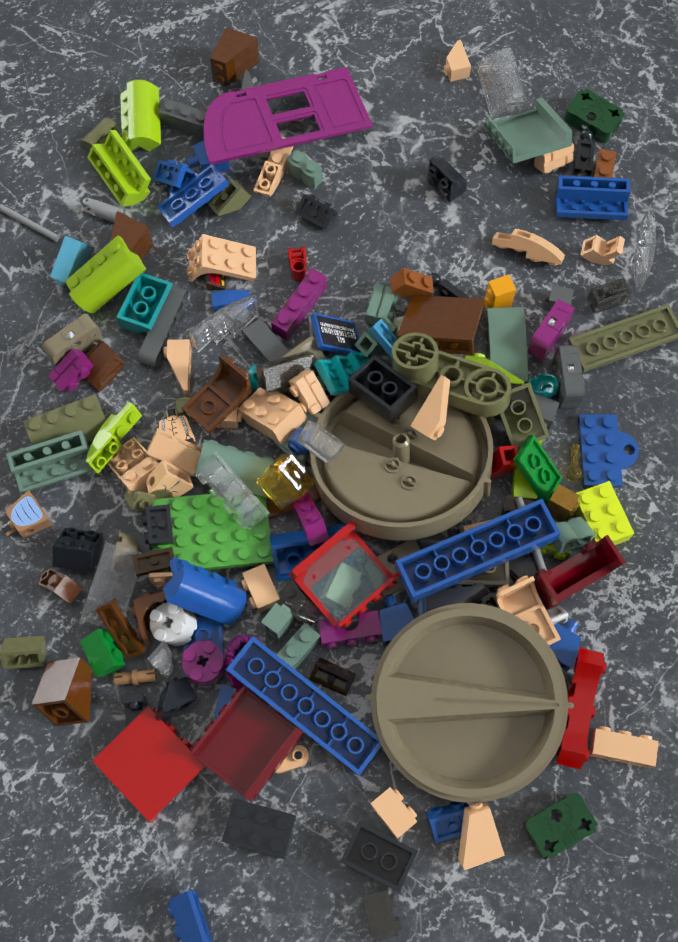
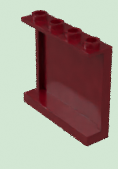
M244 685L241 689L238 687L231 696L232 701L228 706L225 704L219 710L217 720L215 722L211 721L204 730L206 732L202 739L198 738L192 744V751L190 753L252 803L302 738L304 732L273 710Z

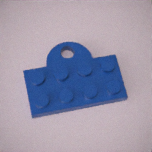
M213 164L199 174L196 172L192 174L185 173L181 187L170 186V196L157 205V208L170 225L175 227L203 204L210 201L212 197L223 191L229 183Z
M579 414L578 425L583 488H591L610 481L613 488H621L623 486L622 470L631 467L638 458L639 447L637 442L630 435L618 432L617 414ZM630 447L633 450V454H626L624 448Z

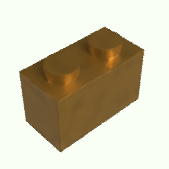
M558 484L546 507L554 519L565 522L567 518H572L580 504L577 502L580 495Z

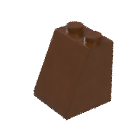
M226 27L210 57L213 81L229 86L245 73V69L249 70L259 62L258 38Z
M117 211L111 241L116 236L122 237L128 249L137 254L141 261H143L153 247L148 226Z
M81 657L48 662L32 705L55 726L89 722L92 668Z

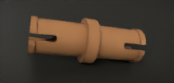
M133 669L132 672L114 673V677H116L114 678L115 686L126 684L136 686L139 683L156 682L157 672L156 669L141 671Z

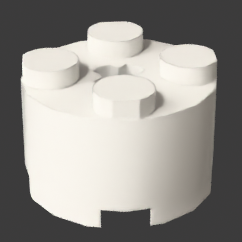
M168 602L163 603L150 614V630L154 638L173 646H182L191 640L190 637L193 635L194 629H197V619L193 612Z

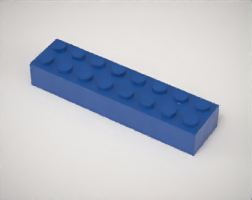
M540 499L398 559L395 563V569L411 603L553 543L557 541L561 533L543 499Z
M254 636L250 637L225 669L355 774L360 776L381 747V743L373 731Z

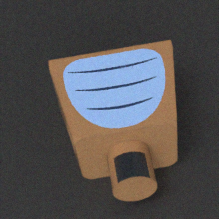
M27 491L5 511L10 521L2 525L1 528L7 536L17 530L25 538L53 524L32 493Z

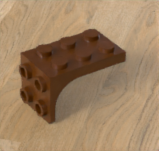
M222 354L219 356L220 363L214 376L181 407L182 411L208 434L219 426L252 393L248 372L243 368L239 369L232 358L229 356L225 357Z
M164 589L155 594L152 592L142 594L141 598L133 600L134 606L131 607L133 618L139 624L135 626L136 632L141 642H145L147 646L152 645L149 635L150 614L163 603H167Z

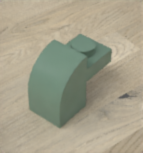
M382 316L381 319L394 334L398 327L386 316ZM365 331L355 344L366 357L376 356L384 350L369 331Z

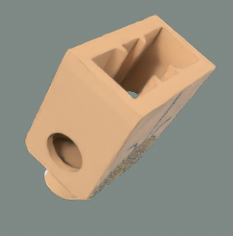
M162 460L146 478L147 493L154 494L156 499L180 497L193 488L190 474L165 460Z

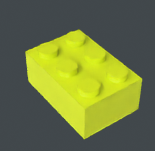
M610 481L576 493L580 495L577 500L580 504L575 514L577 517H583L596 533L594 537L596 542L609 535L614 545L630 540L634 535V531Z

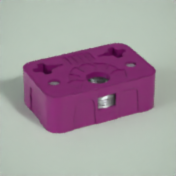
M558 299L532 336L527 353L542 362L545 361L571 322L575 308Z

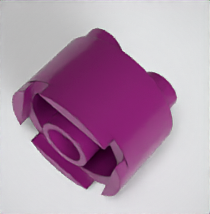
M198 641L191 644L183 652L182 667L190 681L200 686H210L218 682L225 670V659L221 650L211 641ZM203 660L206 661L207 666L205 667L201 665V661Z

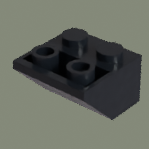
M432 157L429 160L428 183L435 187L443 198L451 202L466 191L467 180L444 158Z
M73 527L65 528L53 545V567L92 572L98 561L103 533H98L94 530H77Z

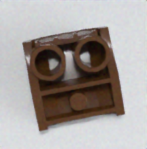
M98 339L97 343L85 354L87 359L94 365L90 370V374L85 379L98 392H101L114 380L125 364L115 351L104 341Z

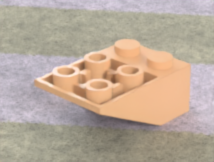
M135 437L126 441L107 463L127 490L134 492L137 490L146 493L148 492L146 478L159 464L156 460L149 457L147 450Z

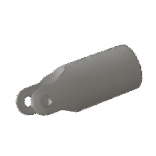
M91 198L83 199V204L88 205L84 208L85 212L93 216L114 222L117 211L123 213L122 208Z

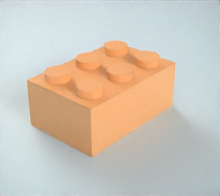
M265 384L258 388L238 408V411L248 425L281 445L308 419L299 403Z

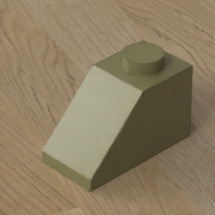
M232 178L228 181L229 185L219 192L208 204L218 216L240 210L251 198L246 189Z

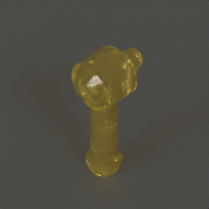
M573 443L570 447L571 467H569L566 477L569 481L576 482L580 479L582 470L578 466L580 446L577 443Z

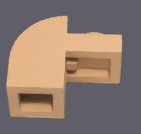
M598 235L584 240L581 256L596 264H614L615 257L622 255L625 239L618 236L606 242Z

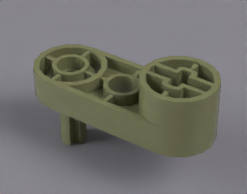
M423 333L405 334L399 337L393 344V369L417 386L419 396L427 398L440 376L443 375L448 379L455 380L450 381L449 406L478 416H484L488 424L491 425L494 423L495 416L504 412L509 406L511 383L505 373L495 368L439 351L434 339Z

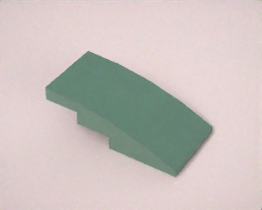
M524 307L487 308L488 359L525 381V383H528Z

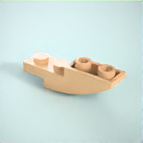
M294 146L271 151L268 161H265L255 185V193L271 197L288 166L287 158L290 156Z
M514 229L512 234L497 232L492 240V245H496L501 249L512 248L517 252L527 251L526 258L534 262L544 261L550 265H561L565 258V255L549 241L520 229Z

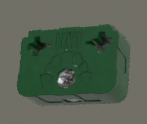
M581 89L568 105L564 120L580 131L586 128L591 129L595 140L607 143L620 127L625 113H623L622 108L594 94L592 91Z
M572 793L528 818L523 823V829L540 858L550 859L585 837L597 831L595 827L598 824L582 797L577 793ZM551 811L558 814L557 822L556 820H551ZM582 822H587L588 825L584 829L577 830ZM545 842H546V843L555 842V843L550 847V851H549V850H547V851L544 850L543 847H545V845H546Z

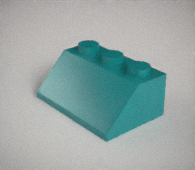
M141 273L135 278L116 317L120 328L134 333L151 331L173 283L145 273Z

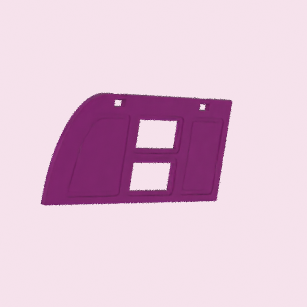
M347 67L325 71V73L311 74L250 87L241 91L227 92L218 96L210 104L205 116L204 145L209 164L212 165L373 128V124ZM299 93L305 94L310 107L272 115L267 100ZM314 116L320 129L319 131L282 139L276 124Z

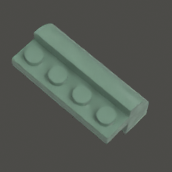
M82 430L6 453L11 472L16 477L21 494L94 471L86 462L90 447Z
M204 440L194 476L269 498L276 479L279 463L270 457L263 458L250 451L244 452L233 446L221 445L214 440Z

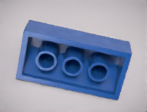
M346 524L326 526L329 539ZM304 530L270 535L276 579H290L289 573L326 541L310 546ZM353 553L342 561V563L351 568H354Z
M188 890L169 899L170 905L167 906L170 918H175L177 927H174V931L178 941L213 942L196 890Z

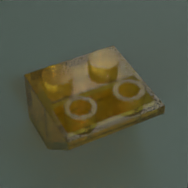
M280 454L256 480V483L281 510L303 497L316 483L292 454Z

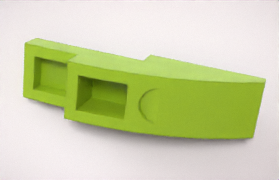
M128 402L117 415L111 414L96 434L86 458L87 464L95 473L98 474L123 446L120 443L121 439L142 417L133 403Z

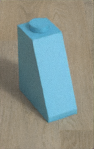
M65 236L50 277L56 279L55 283L66 286L65 281L87 263L95 247Z

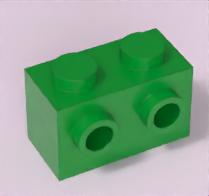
M97 629L80 641L95 677H107L125 665L123 654L118 649L108 629Z

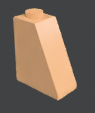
M486 802L471 803L470 806L464 808L458 860L464 871L505 856L490 807Z

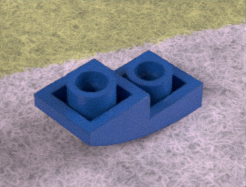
M222 290L212 292V309L230 311L231 307L249 310L251 306L250 291Z

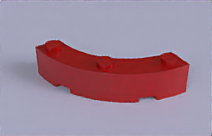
M579 647L573 666V681L569 682L567 690L568 702L573 703L574 707L568 708L565 732L557 750L556 764L581 770L583 763L588 762L590 750L587 749L590 719L594 718L596 706H593L600 676L605 674L607 662H604V653Z

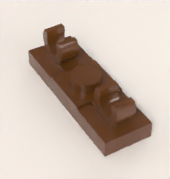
M116 599L98 606L95 611L126 659H130L142 654L146 649L143 646V642L137 637V632L135 633L123 615L122 609H119Z

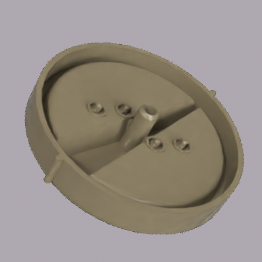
M349 391L335 397L322 414H315L316 425L310 443V458L316 488L329 510L346 525L353 521L357 525L355 530L361 533L387 540H414L433 536L455 526L467 517L478 505L483 495L486 497L490 496L493 439L490 427L484 416H478L448 405L444 432L439 438L433 440L411 427L412 422L427 399L419 395L418 400L392 424L358 398L353 400L356 397Z
M458 603L433 609L415 618L402 628L391 640L380 658L373 679L372 693L365 696L366 700H371V711L377 737L386 755L397 770L417 787L443 799L465 803L493 801L519 791L537 778L555 756L565 732L568 708L574 707L573 703L568 702L567 688L561 666L542 636L528 623L505 610L475 603Z

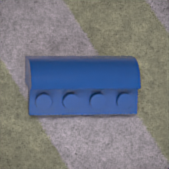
M559 175L554 201L556 217L627 220L629 216L628 199L631 193L630 179Z
M176 557L169 562L173 577L163 587L168 603L231 626L239 618L246 604V591L239 589L234 580L227 579L217 573H212L203 567L195 566L186 560Z

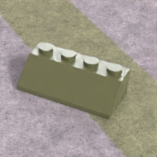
M96 394L23 422L32 445L80 430L83 431L89 444L93 442L99 429L106 421V417Z

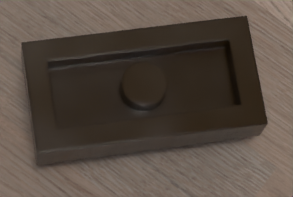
M173 547L133 555L136 576L139 577L149 573L170 570L169 562L175 557Z

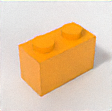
M509 274L488 282L484 298L486 308L512 307L516 288Z

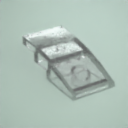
M647 210L638 229L639 236L634 245L635 252L630 261L636 293L641 292L654 259L656 246L654 210Z
M253 294L237 300L201 321L189 331L193 349L199 353L208 343L213 342L217 345L228 334L235 338L259 315L257 296Z
M105 542L84 603L80 621L106 628L95 609L116 599V604L119 609H122L124 615L137 580L132 556L142 554L141 552Z

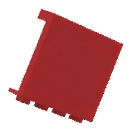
M148 706L92 761L150 823H153L158 818L157 815L207 767L190 753L191 750L189 748L192 745L184 737L180 740L175 735L178 730L170 722L166 725L161 719L157 721L155 719L157 709L151 710Z

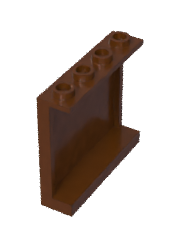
M412 295L397 334V339L408 333H423L434 339L439 351L449 354L473 355L476 331L481 315H485L484 299Z

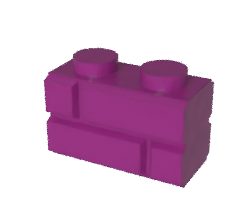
M72 348L48 376L55 382L54 384L59 390L71 392L78 387L81 379L86 378L90 374V370L94 365L81 350Z

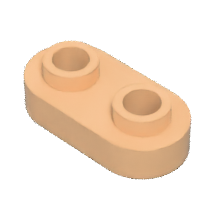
M296 745L275 773L281 774L304 766L309 760L307 749L304 746ZM296 752L302 753L301 759L294 757Z

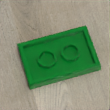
M529 435L513 461L538 498L543 499L544 503H548L563 477L536 437Z

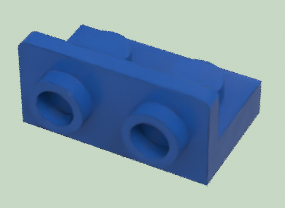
M166 159V161L158 160L152 180L180 188L185 173L192 174L193 170L188 169V165L181 162L176 164L175 161Z
M452 801L449 805L443 807L435 806L426 812L435 843L461 836L464 808L469 806L468 803Z

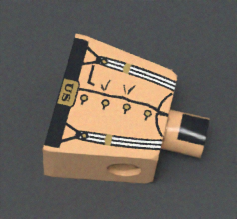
M177 409L167 410V419L159 421V429L197 445L186 416H178Z

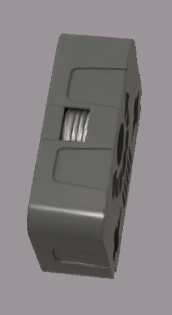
M578 345L558 346L552 359L553 373L559 382V390L556 393L557 401L560 402L558 407L577 408L585 395Z

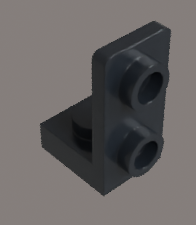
M142 693L121 695V704L125 706L126 727L146 709V697Z

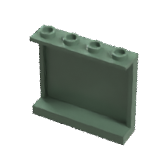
M542 97L536 99V109L493 121L488 114H485V131L491 135L492 140L496 141L498 147L504 151L505 156L512 163L572 146V130Z

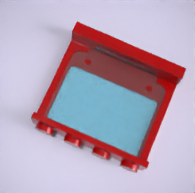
M353 521L345 525L289 573V576L335 630L340 627L345 629L353 622L351 617L355 614L360 616L368 609L366 604L370 601L375 603L383 596L380 592L385 588L390 590L397 583L395 579L399 576L398 573L392 575L354 531L357 525Z

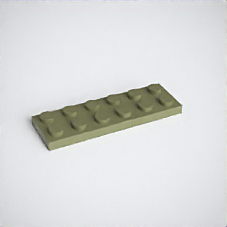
M669 304L571 337L568 339L569 345H578L582 372L584 373L678 340V321Z

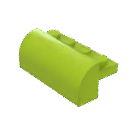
M132 80L127 83V90L120 94L122 139L131 151L140 146L150 152L161 145L159 88L145 80Z
M116 130L109 131L104 144L92 145L87 158L122 207L136 205L150 194L148 185L151 178Z
M116 236L65 282L71 291L69 295L74 302L83 310L94 314L143 273L146 268L139 256L128 249L122 237Z

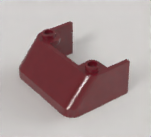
M609 535L604 536L598 542L595 539L584 545L586 549L553 569L546 571L544 568L534 574L536 577L534 578L535 588L546 610L626 563Z

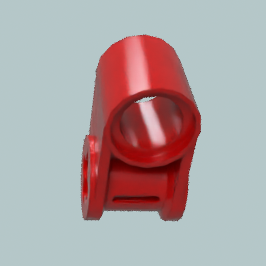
M305 246L297 249L289 247L287 252L291 276L293 280L300 282L307 275Z

